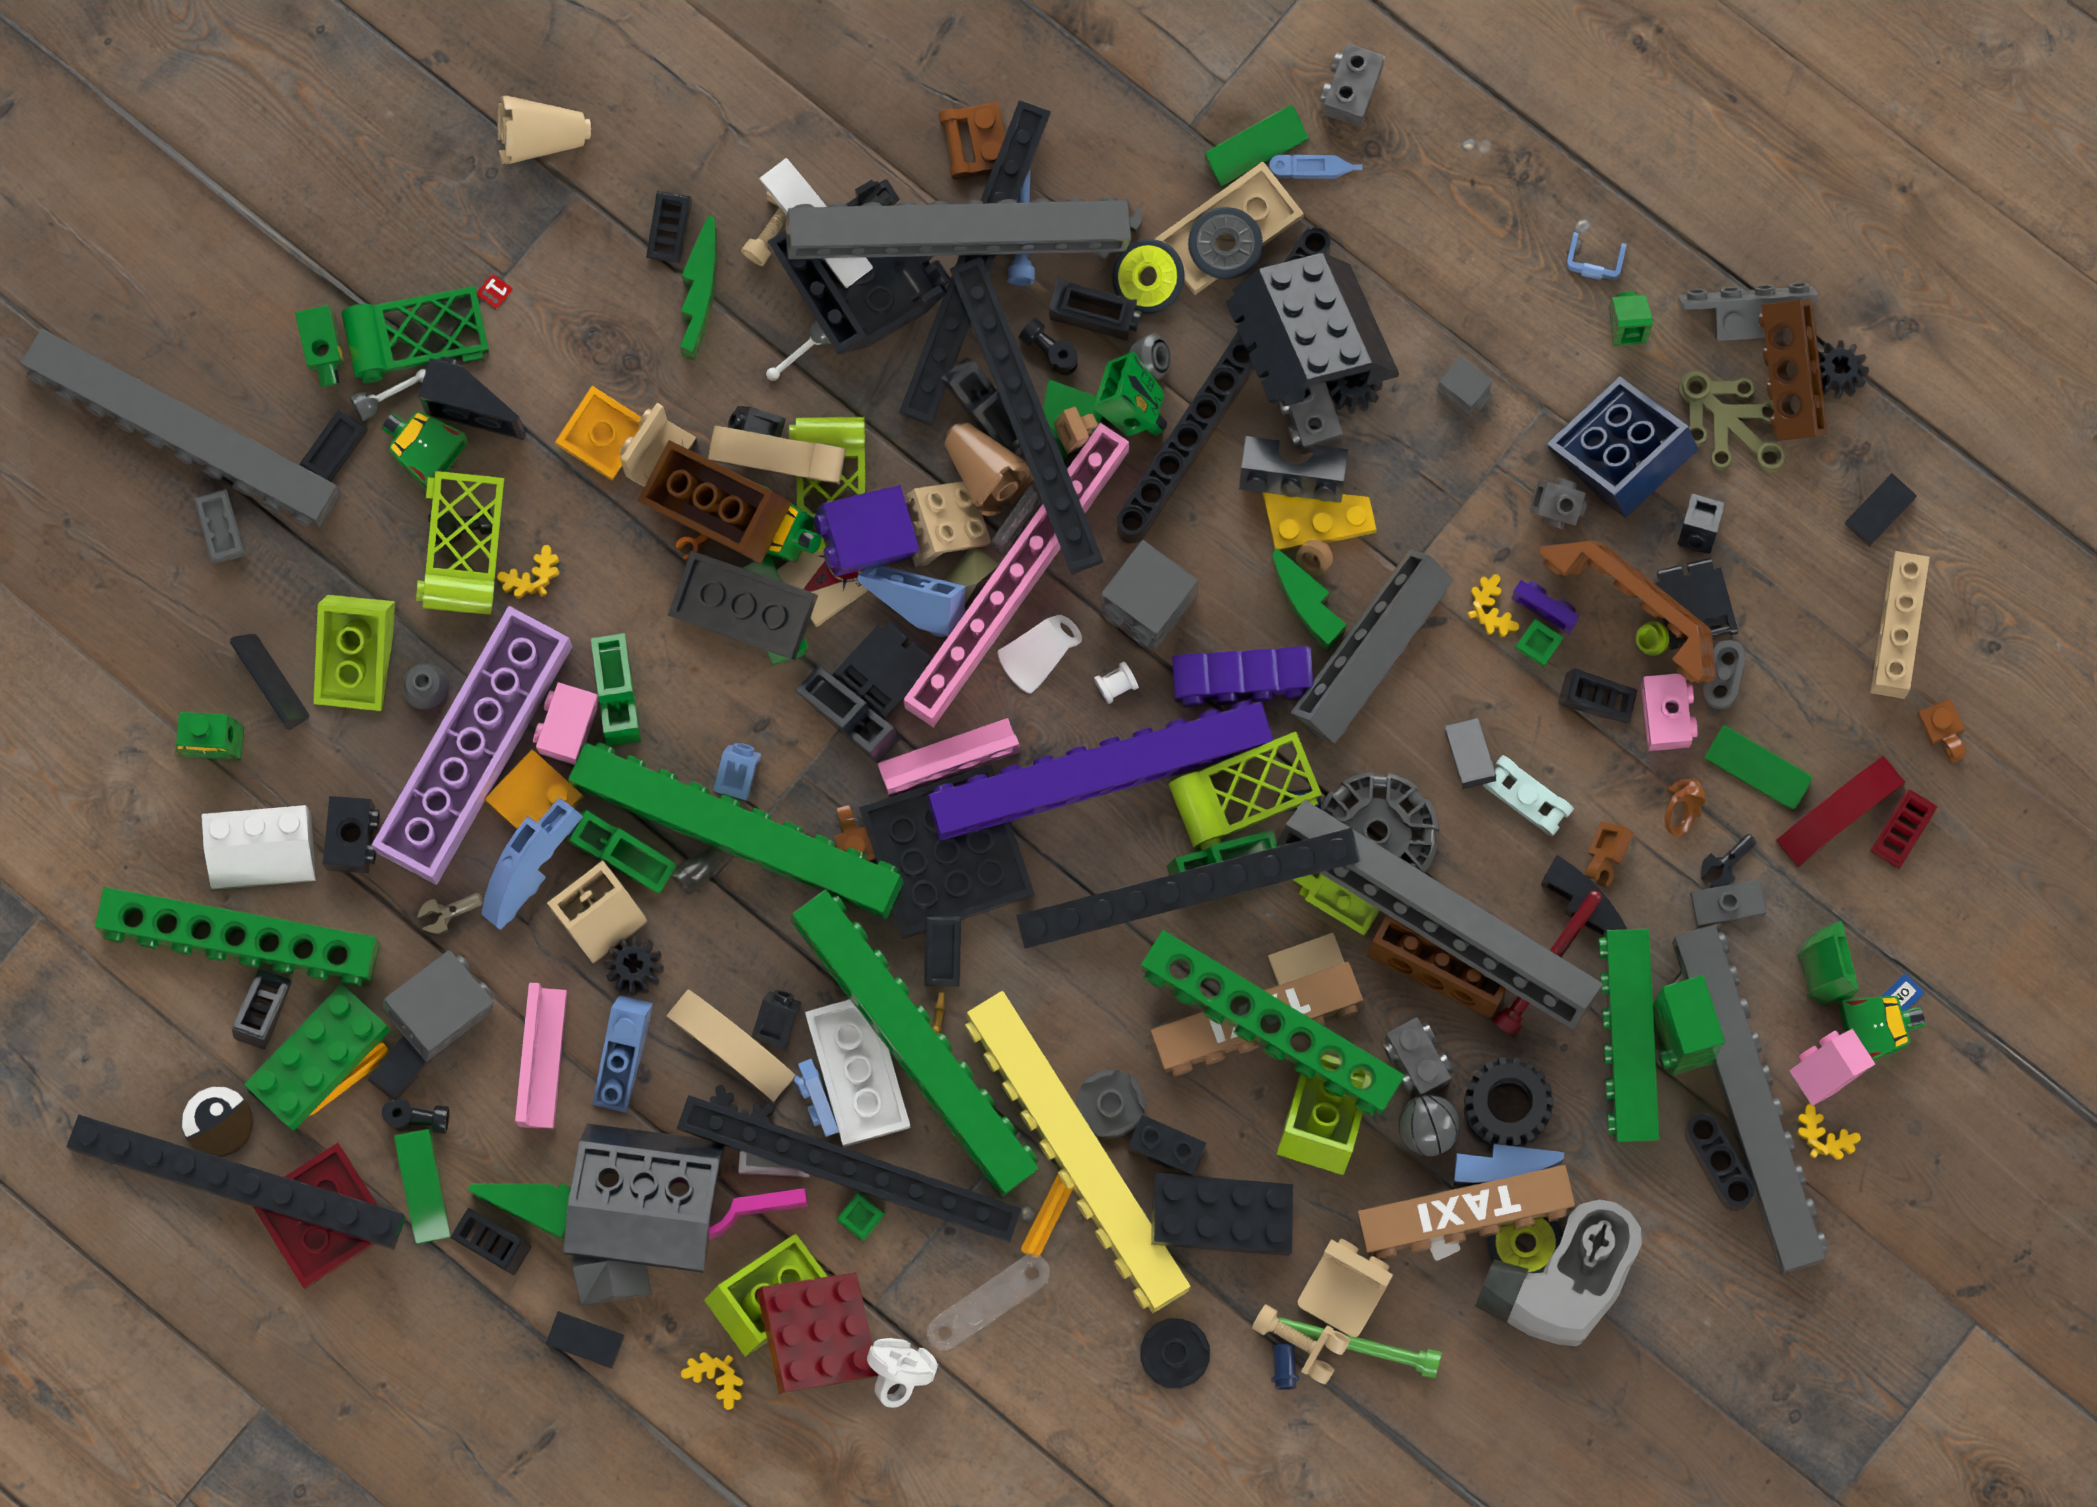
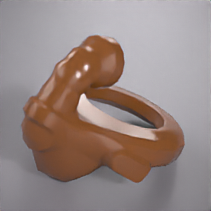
M1695 778L1679 780L1667 788V792L1674 796L1671 798L1665 811V828L1668 833L1674 836H1683L1689 831L1695 818L1701 816L1700 805L1706 802L1705 792L1700 781ZM1683 801L1685 806L1683 819L1680 824L1674 827L1671 821L1673 809L1676 804Z

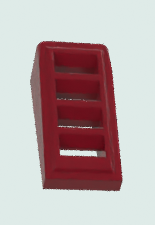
M1908 789L1870 852L1900 869L1938 806ZM1907 804L1924 813V817H1920L1905 808ZM1901 815L1916 824V830L1897 820ZM1892 827L1910 838L1908 843L1890 832ZM1886 839L1903 850L1902 853L1899 855L1884 846V840Z

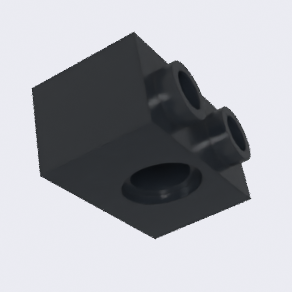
M329 796L322 863L327 871L369 874V864H375L376 851L372 847L373 830H378L380 823V810L375 809L371 799ZM348 829H361V835L357 841L351 843L344 841V835Z
M1141 1115L1128 1145V1153L1178 1175L1188 1176L1195 1175L1206 1150V1142L1145 1115Z

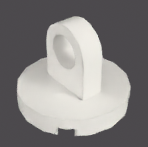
M894 1338L879 1339L874 1342L873 1347L871 1345L867 1361L869 1366L879 1374L875 1384V1393L886 1407L894 1408L903 1405L910 1398L914 1386L927 1385L933 1381L938 1364L934 1356L926 1349L919 1347V1350L916 1351L910 1348L911 1343H908V1341ZM900 1383L896 1392L887 1394L891 1386Z

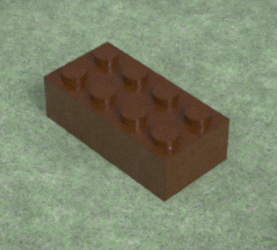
M668 440L638 499V502L760 564L792 504L791 501L774 491Z

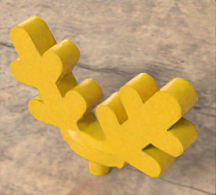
M549 545L542 547L541 555L536 554L534 556L535 563L540 565V568H532L533 575L539 578L536 582L531 583V576L527 572L523 573L522 579H520L516 569H511L510 574L505 572L498 573L497 578L503 584L502 588L505 593L516 589L514 595L517 599L522 598L527 593L532 595L539 592L541 597L547 594L544 588L550 584V579L559 575L557 567L551 568V566L559 562V558L556 554L552 555V549Z
M1494 574L1489 581L1486 577H1482L1479 581L1482 591L1480 592L1478 587H1473L1471 590V595L1475 601L1472 603L1474 610L1467 612L1468 618L1476 617L1480 624H1484L1488 635H1492L1495 628H1498L1500 637H1506L1508 632H1517L1519 624L1510 620L1512 617L1511 613L1506 612L1501 618L1496 617L1499 613L1497 608H1493L1488 614L1484 613L1482 606L1492 607L1495 603V600L1489 596H1499L1502 590L1500 587H1496L1501 580L1498 574Z
M1808 1104L1805 1108V1114H1800L1797 1119L1806 1128H1799L1797 1135L1806 1139L1807 1145L1813 1149L1809 1155L1812 1158H1816L1818 1153L1825 1156L1830 1154L1836 1160H1841L1844 1156L1841 1149L1848 1154H1852L1855 1151L1854 1144H1857L1861 1139L1860 1134L1853 1133L1848 1135V1131L1842 1129L1839 1132L1838 1140L1835 1141V1135L1830 1133L1826 1137V1145L1822 1144L1817 1139L1822 1137L1826 1130L1823 1127L1817 1129V1124L1821 1123L1824 1117L1822 1114L1816 1115L1815 1106Z
M703 1352L700 1354L702 1363L697 1362L694 1358L688 1359L687 1364L690 1367L681 1371V1376L684 1379L693 1377L694 1382L699 1383L702 1381L703 1373L706 1371L708 1379L715 1377L717 1367L725 1372L723 1376L715 1381L719 1386L724 1385V1389L717 1392L716 1397L717 1399H724V1408L726 1410L733 1409L734 1401L742 1398V1393L735 1390V1385L742 1386L744 1384V1380L735 1375V1369L729 1366L734 1358L728 1354L723 1361L718 1357L713 1359L708 1353Z

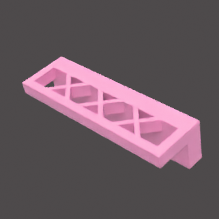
M1006 718L877 764L888 796L893 797L1020 753L1019 742L1016 734L1014 735L1009 719Z
M529 983L515 1122L519 1127L554 1130L568 992L561 989L542 988L540 983Z

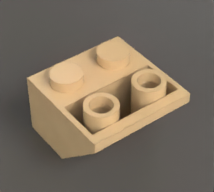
M603 860L547 903L556 918L593 964L609 953L611 947L615 948L618 946L621 939L624 938L626 940L648 923L644 914Z

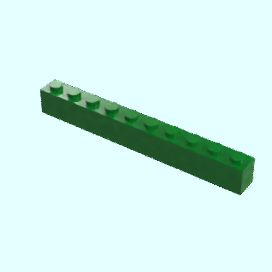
M599 742L595 746L588 743L584 744L568 778V781L575 789L819 892H823L826 889L831 896L836 894L841 901L887 920L904 883L901 875L897 873L899 869L883 861H879L878 865L865 860L867 857L865 854L853 848H848L846 852L834 847V841L822 835L816 834L815 838L802 834L803 828L791 822L785 821L783 825L771 821L772 816L760 809L753 808L752 812L739 807L741 804L739 801L729 796L722 795L720 799L708 794V788L698 783L690 782L689 786L677 781L678 776L667 770L659 768L658 772H654L645 768L647 763L636 757L628 755L627 759H623L614 755L616 751Z
M825 889L795 911L790 918V922L888 1048L1001 1198L1039 1169L1035 1164L1038 1161L1037 1156L1027 1144L1022 1146L1014 1136L1017 1131L1010 1120L1005 1116L1000 1118L993 1109L995 1102L991 1095L984 1088L981 1090L977 1088L971 1080L974 1078V1075L968 1065L962 1060L959 1063L950 1052L953 1048L948 1039L941 1032L936 1034L929 1025L931 1018L921 1005L915 1007L908 997L910 991L906 984L899 977L896 979L892 977L886 969L889 964L883 954L878 949L873 951L865 940L868 939L866 932L859 923L854 922L852 924L844 914L847 909L841 899L836 894L831 896Z

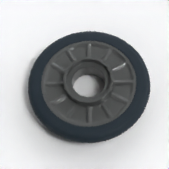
M1219 207L1207 211L1196 220L1189 233L1188 248L1193 262L1205 274L1218 279H1233L1246 274L1256 265L1262 253L1263 237L1258 224L1250 215L1236 208ZM1222 235H1229L1235 240L1236 244L1232 250L1222 251L1216 246V240Z

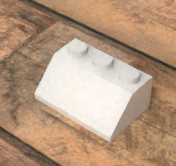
M306 805L202 814L203 846L212 890L316 881L312 813Z

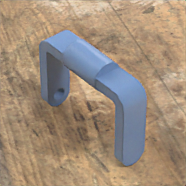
M1574 232L1566 263L1567 269L1581 273V276L1601 280V278L1608 280L1618 279L1627 244H1621L1616 270H1608L1602 266L1572 261L1579 234Z

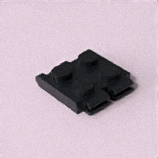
M1711 558L1687 563L1689 575L1684 576L1681 565L1657 571L1659 582L1654 584L1709 628H1717L1711 630L1712 637L1730 633L1731 636L1738 634L1721 567L1714 569ZM1665 618L1662 619L1663 625L1666 627L1669 621ZM1667 628L1670 650L1677 649L1679 644L1686 642L1687 639L1685 637L1683 639L1680 637L1676 638L1677 635Z
M890 621L883 629L877 625L835 670L832 676L837 680H842L859 698L879 713L878 716L886 720L904 701L906 695L926 669L927 664L932 660V656L915 641L905 649L903 645L909 640V636ZM847 672L853 678V680L858 682L862 687L860 688L857 684H855L848 676L845 675V673ZM868 693H871L885 708L871 698Z

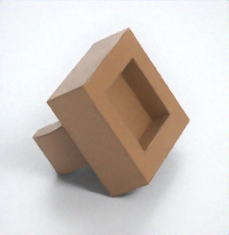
M1076 407L1064 410L1053 423L1067 454L1078 451L1087 441L1089 435L1093 433L1091 429L1098 427L1093 414L1080 417Z

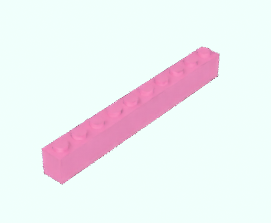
M1102 423L1099 424L1067 469L1084 513L1088 511L1129 453V441ZM1043 504L904 698L905 709L933 728L1061 549Z

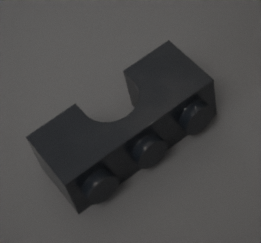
M1246 436L1239 489L1256 493L1264 492L1288 497H1302L1341 503L1348 449L1314 445L1313 455L1307 462L1293 464L1285 461L1280 456V440Z

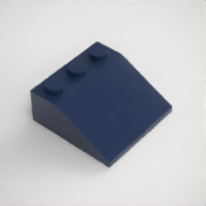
M1621 376L1547 443L1548 448L1604 503L1624 518L1698 450L1688 425Z

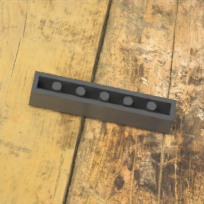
M1410 549L1313 681V686L1307 689L1291 711V714L1315 737L1335 744L1346 732L1347 726L1358 711L1365 706L1368 697L1377 685L1386 677L1387 671L1398 656L1405 651L1411 638L1424 625L1427 616L1438 601L1445 596L1447 589L1454 579L1430 555Z

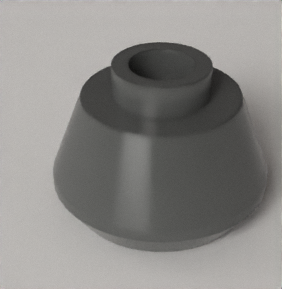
M1155 333L1148 334L1131 346L1128 353L1134 351L1155 380L1164 377L1171 365V352L1168 343L1161 336Z
M423 663L407 671L403 677L401 689L405 700L411 706L421 710H428L437 707L444 701L448 693L449 684L445 673L439 667Z

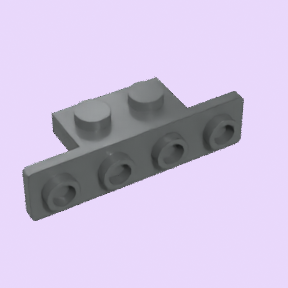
M1803 282L1791 283L1789 288L1775 289L1774 285L1755 286V290L1741 291L1739 287H1725L1721 289V292L1707 293V290L1692 289L1688 290L1686 295H1678V303L1682 310L1715 308V338L1717 341L1765 338V332L1761 330L1759 324V315L1762 312L1761 304L1797 299H1812V302L1818 301V293L1815 288L1809 287L1808 283ZM1785 329L1783 331L1782 337H1785Z

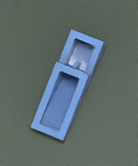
M1494 1144L1491 1158L1457 1154L1452 1186L1468 1187L1553 1168L1562 1163L1564 1152Z

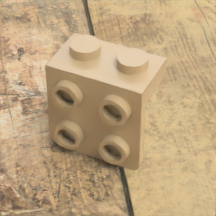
M1331 1239L1297 1303L1299 1308L1351 1337H1358L1390 1283L1393 1274L1388 1272L1389 1266L1383 1261L1372 1256L1367 1260L1356 1254L1359 1249L1348 1241L1340 1239L1337 1243Z

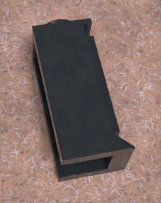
M1058 277L1049 306V319L1128 341L1130 331L1137 332L1142 312L1136 311L1137 299L1132 300L1069 283ZM1073 298L1117 310L1121 314L1119 320L1069 307L1067 306L1068 300Z

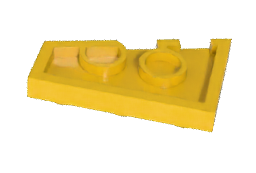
M1262 492L1275 550L1277 548L1281 552L1300 549L1308 540L1312 539L1329 543L1376 533L1377 529L1369 497L1342 494L1340 503Z

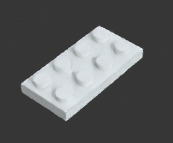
M851 1000L805 1012L843 1147L911 1128L889 1050Z

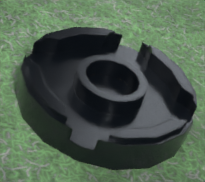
M1168 1318L1156 1323L1146 1332L1141 1344L1140 1361L1145 1373L1154 1383L1167 1389H1183L1195 1384L1205 1374L1210 1362V1345L1205 1333L1195 1323L1184 1319Z

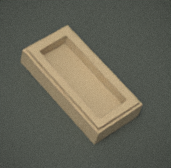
M1334 933L1268 955L1277 985L1345 963Z

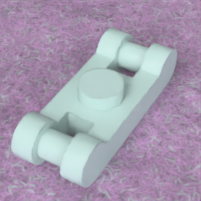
M1502 755L1495 763L1497 766L1495 769L1496 781L1483 784V786L1549 836H1554L1559 829V822L1563 817L1567 818L1574 808L1566 800L1555 795L1520 769L1511 759ZM1507 776L1516 781L1510 790L1502 784ZM1544 803L1552 808L1547 816L1538 812Z

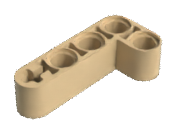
M714 426L708 459L721 463L840 484L846 449Z

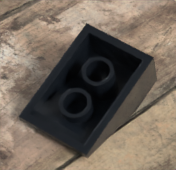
M440 357V360L429 359L418 395L426 415L520 440L525 439L526 433L519 415L463 366H460V362L448 357Z

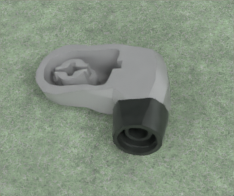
M1599 1199L1580 1204L1569 1215L1561 1243L1550 1257L1543 1273H1528L1529 1269L1494 1259L1475 1307L1504 1324L1512 1325L1529 1336L1558 1345L1578 1346L1585 1340L1618 1298L1629 1269L1642 1245L1641 1227L1630 1211L1615 1202Z

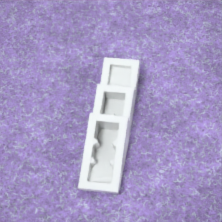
M787 158L759 178L786 216L788 208H793L799 204L827 207ZM866 257L821 259V261H825L844 288H848L873 268Z

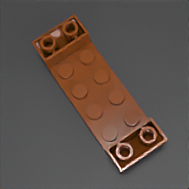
M1590 540L1542 546L1538 551L1546 558L1543 564L1557 575L1561 573L1565 577L1568 574L1580 576L1588 565L1602 575L1604 573L1608 576L1612 575L1616 578L1613 584L1620 591L1628 596H1638L1643 600L1640 606L1655 618L1658 616L1662 619H1667L1669 624L1666 627L1681 639L1684 637L1687 639L1672 658L1679 665L1676 671L1692 683L1693 681L1697 683L1701 681L1712 683L1716 679L1711 629L1607 545Z

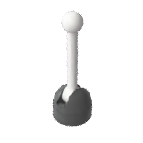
M817 321L811 325L810 339L776 368H769L767 370L766 376L770 381H776L786 367L814 344L818 346L831 344Z
M420 369L416 376L376 396L371 392H360L351 396V403L360 420L363 422L376 414L380 401L417 382L422 383L426 370Z

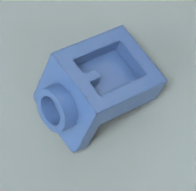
M734 743V746L728 745L721 757L713 791L747 800L761 753L755 752L752 746L744 743Z

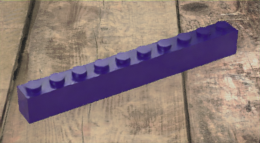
M1251 700L1242 701L1232 705V710L1219 713L1217 709L1209 710L1198 715L1199 719L1186 722L1185 719H1177L1167 723L1165 729L1154 732L1152 728L1141 729L1132 734L1133 738L1120 741L1119 737L1109 738L1099 743L1100 747L1089 750L1085 746L1073 748L1066 752L1067 756L1053 759L1051 755L1034 760L1032 766L1020 769L1019 765L1008 766L999 771L1000 775L987 778L986 774L976 775L966 780L967 784L953 787L952 783L940 785L933 789V793L928 795L927 801L938 839L942 841L1217 764L1274 741L1262 702L1252 704Z

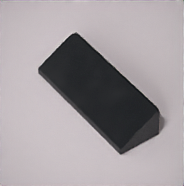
M256 634L232 637L230 644L286 729L291 730L310 717L308 711Z

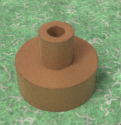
M1312 539L1308 540L1297 551L1296 560L1299 567L1308 575L1320 576L1332 565L1333 555L1327 543Z

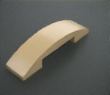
M689 989L666 1015L668 1019L692 1038L698 1040L773 1103L777 1101L796 1076L757 1041Z

